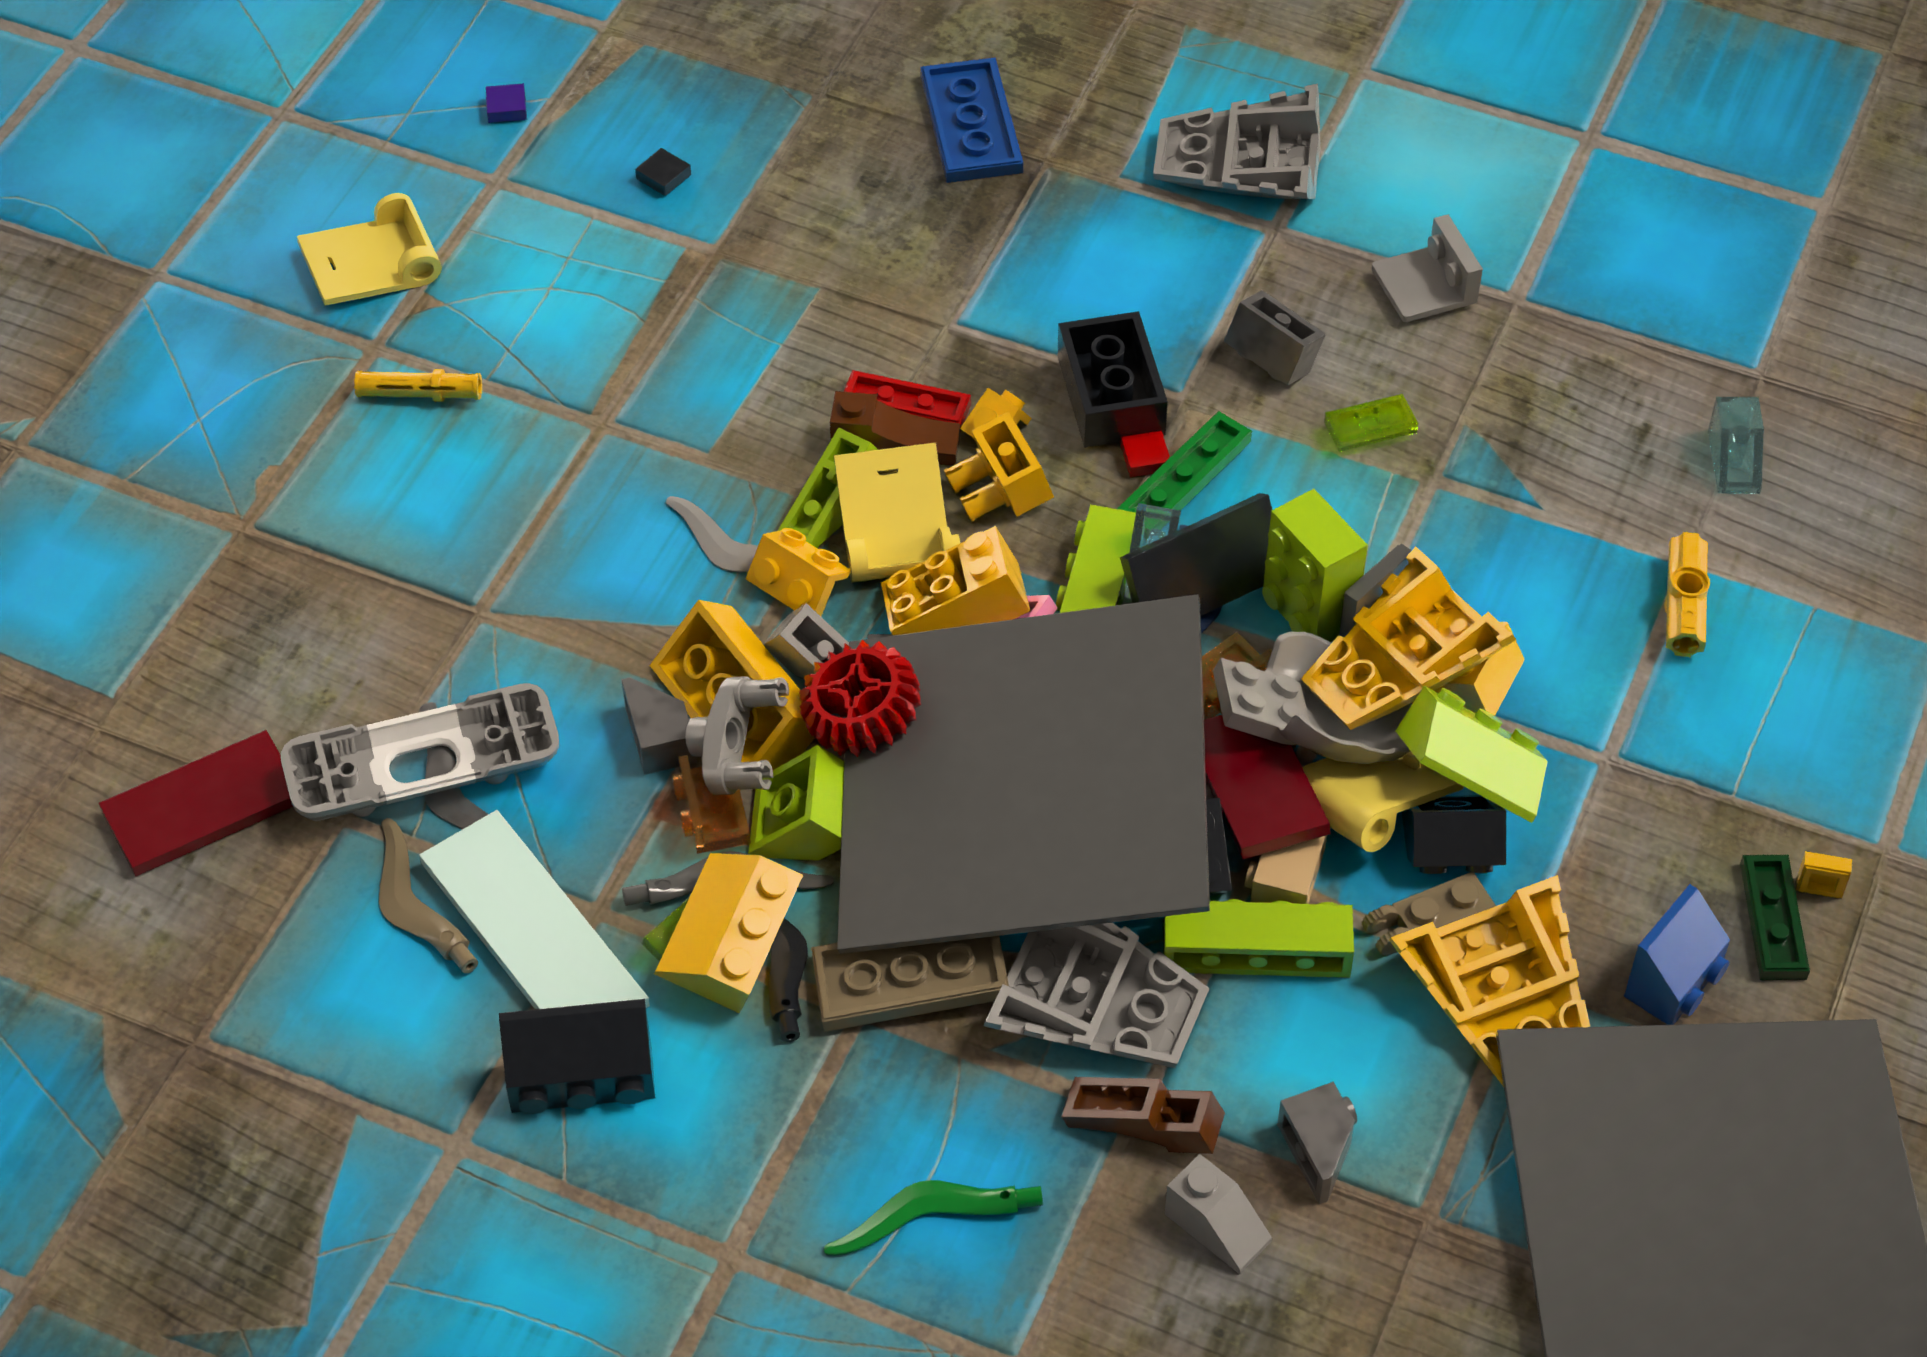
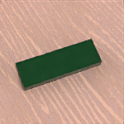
M1743 855L1740 867L1760 980H1807L1810 968L1789 855Z

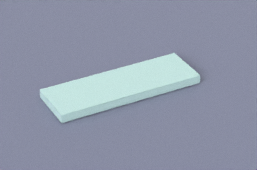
M498 810L419 854L423 867L534 1009L645 999L646 1008L650 1006L649 997Z

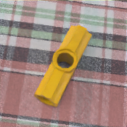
M1683 532L1677 537H1672L1669 541L1668 583L1664 609L1667 613L1666 648L1671 649L1675 656L1691 657L1693 654L1703 652L1706 646L1707 593L1710 586V579L1707 575L1708 542L1700 538L1698 533Z

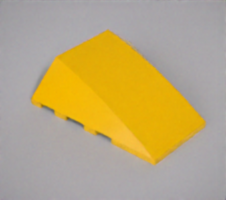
M1416 546L1407 555L1406 559L1409 563L1398 576L1392 573L1381 585L1383 593L1370 609L1363 606L1353 618L1356 625L1345 637L1338 635L1301 678L1303 683L1350 730L1414 702L1424 686L1433 691L1439 689L1516 640L1514 635L1489 612L1481 616L1455 593L1440 568Z
M1558 875L1516 890L1506 903L1436 928L1434 923L1430 922L1389 939L1394 948L1503 1087L1496 1038L1497 1030L1590 1027L1585 1000H1581L1577 979L1580 977L1576 959L1572 958L1567 935L1570 932L1566 913L1562 912L1559 893L1561 888Z

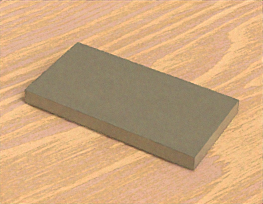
M999 936L845 954L838 952V943L811 947L824 1032L995 1001L1002 984L1009 986Z

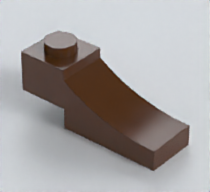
M835 391L830 418L831 439L837 429L841 428L871 442L878 450L936 442L939 464L956 465L960 440V423L932 420L900 411L878 401L877 394Z
M1074 1077L1061 1117L1068 1128L1100 1130L1127 1135L1164 1146L1168 1152L1213 1154L1225 1112L1212 1091L1167 1090L1161 1079Z

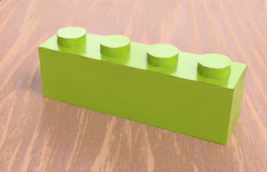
M1090 504L1086 521L1079 520L1077 524L1074 545L1078 546L1077 553L1070 552L1068 555L1065 578H1069L1067 586L1060 585L1056 611L1064 613L1123 604L1127 582L1120 557L1138 549L1141 513Z
M1238 899L1210 901V911L1164 916L1163 954L1188 973L1350 978L1354 957L1353 906L1338 905L1333 902L1299 904L1283 900L1271 903L1244 902Z

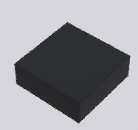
M660 148L635 169L636 179L666 196L691 175V165L665 149Z

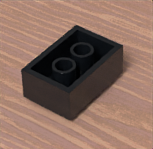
M1139 311L1058 323L1057 357L1084 448L1121 442V437L1161 430L1163 436L1166 435L1168 401Z

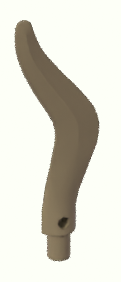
M391 818L384 819L381 825L385 835L386 850L379 892V905L383 916L392 925L428 941L439 951L445 960H453L463 973L472 972L477 967L478 960L468 949L469 940L446 918L421 902L413 894L410 880L408 847L404 834L394 820Z

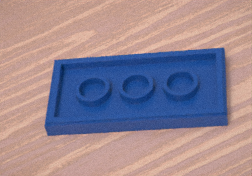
M996 58L920 67V77L946 183L1023 173L1024 163Z

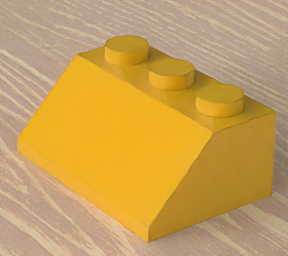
M710 853L654 975L740 1013L751 993L803 875L761 855Z

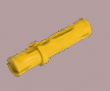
M434 369L433 373L363 372L358 370L355 373L354 389L357 397L432 398L434 402H444L445 398H474L479 400L482 395V376L480 373H445L444 369Z

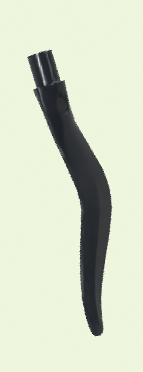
M784 918L770 948L769 1005L772 1019L779 1023L781 1039L785 1042H793L800 1037L797 1019L802 1013L798 1000V989L808 957V948L802 933Z

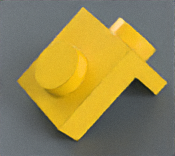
M987 388L960 429L974 439L972 430L1008 411L1016 425L1019 421L1028 425L1032 418L1022 410L1026 403L1007 390H1004L1002 395H999L990 388Z

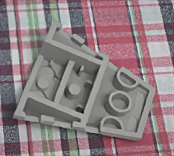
M1318 83L1304 86V93L1286 96V92L1282 91L1269 94L1270 100L1248 105L1246 100L1231 103V109L1214 113L1211 107L1161 119L1153 171L1154 179L1196 189L1234 195L1278 199H1315L1321 145Z
M1112 922L1028 932L1007 976L1009 986L1002 984L983 1026L1176 1068L1210 988L1160 951L1154 954L1138 942L1139 936L1126 926L1121 929Z

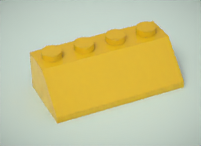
M698 600L649 666L671 694L684 702L690 718L709 716L718 689L726 678L747 676L751 680L784 678L789 686V696L778 697H786L788 699L787 704L783 707H754L750 711L741 762L767 760L774 770L804 753L814 740V736L810 735L805 725L806 723L800 714L801 709L799 706L802 704L800 701V689L732 606Z

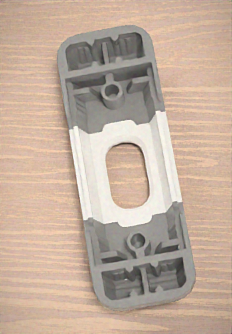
M524 683L467 697L466 701L369 725L355 727L349 724L298 736L284 745L281 751V764L291 804L300 815L313 821H321L349 813L364 817L370 815L378 806L481 781H486L489 784H500L510 774L542 767L557 754L559 734L548 697L544 690L537 685ZM435 746L449 747L456 755L457 763L450 772L409 783L398 782L392 778L389 771L390 763L395 757Z

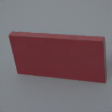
M1222 715L1204 720L1206 782L1213 797L1220 798L1222 816L1242 859L1331 834L1330 823L1291 745L1281 744L1226 727Z
M267 730L99 802L101 812L135 877L293 807L281 764V754Z

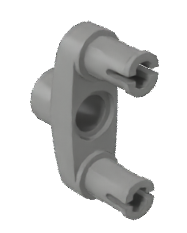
M747 676L726 678L718 689L709 716L694 717L688 722L685 736L686 745L692 756L696 758L702 757L703 778L711 794L731 795L737 790H767L770 788L772 782L769 779L762 780L764 778H773V768L770 762L767 760L741 762L750 711L754 707H783L787 704L788 699L786 697H778L789 696V686L784 678L779 677L765 680H751Z

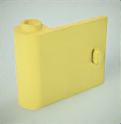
M393 193L383 197L375 206L374 221L297 236L298 245L325 306L425 286L436 280L442 270L439 258L411 198L402 193Z
M936 442L834 455L848 567L851 569L850 578L852 583L890 578V576L900 570H907L926 561L936 552L946 551L960 544L959 535H951L950 529L947 527Z
M1411 751L1394 761L1359 764L1325 758L1302 767L1326 814L1330 828L1367 852L1378 851L1387 844L1395 829L1397 813L1464 789V786L1421 764Z

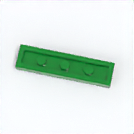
M1218 411L1117 509L1141 513L1140 536L1150 541L1251 442L1252 430Z

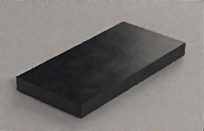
M1263 493L1256 494L1120 557L1132 603L1198 594L1200 598V616L1263 587L1272 511L1269 495Z

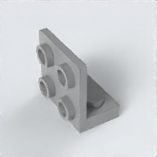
M1449 214L1434 218L1432 233L1428 237V247L1372 263L1373 274L1403 322H1410L1468 306L1478 301L1483 268Z

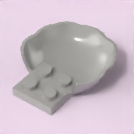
M1292 631L1279 635L1274 643L1265 671L1256 669L1246 662H1234L1224 658H1220L1213 670L1223 721L1226 727L1281 744H1297L1315 754L1343 762L1370 764L1394 761L1410 752L1395 730L1412 703L1350 730L1303 683L1301 678L1331 644V642L1317 635Z

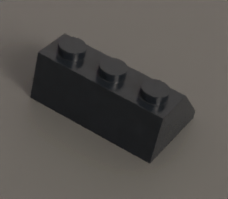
M645 999L499 1013L505 1082L511 1113L537 1114L546 1109L565 1107L586 1109L595 1104L615 1102L635 1104L645 1099L655 1098L652 1046Z

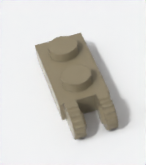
M1472 871L1395 902L1392 906L1386 904L1377 910L1374 909V911L1365 915L1361 923L1369 934L1395 925L1399 926L1379 937L1380 939L1375 944L1379 953L1387 956L1398 952L1389 941L1393 936L1433 922L1435 927L1439 928L1496 905Z

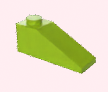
M838 428L778 531L783 528L797 530L805 535L806 542L818 548L843 525L834 455L878 449L871 442Z

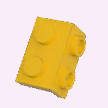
M783 528L780 531L762 535L745 579L793 610L807 603L817 614L822 616L835 581L847 579L851 569L841 564L836 554L825 549H818L806 542V537L801 532L790 528Z

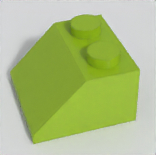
M816 745L774 769L773 778L762 779H769L772 784L767 790L755 789L748 854L761 855L765 858L821 860L840 850L845 761Z

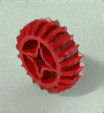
M863 639L855 649L844 643L843 652L836 655L828 651V661L825 663L814 662L816 674L805 675L804 684L806 688L799 691L802 703L799 706L801 709L800 714L806 723L805 725L810 735L818 739L825 749L833 747L834 751L838 752L840 756L850 749L851 753L858 757L863 748L866 747L876 754L877 745L882 742L892 746V736L895 733L906 735L907 726L905 722L916 721V711L914 708L921 705L919 694L920 682L909 660L902 657L895 647L887 649L886 646L878 641L870 648L869 644ZM831 714H839L840 717H836Z

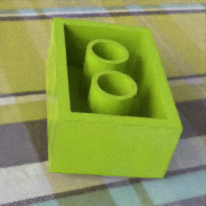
M1315 489L1271 511L1262 594L1268 606L1273 610L1277 609L1288 621L1292 632L1311 633L1331 642L1339 635L1345 591L1364 575L1368 545Z

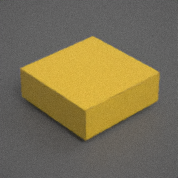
M1805 851L1796 879V891L1842 898L1851 875L1852 859Z

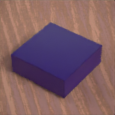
M524 83L486 86L488 123L527 120Z

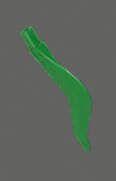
M940 1180L920 1181L905 1187L851 1233L826 1244L824 1252L826 1255H842L860 1250L886 1237L916 1217L925 1214L1001 1215L1018 1213L1020 1208L1043 1206L1041 1186L1015 1189L1014 1185L989 1189Z

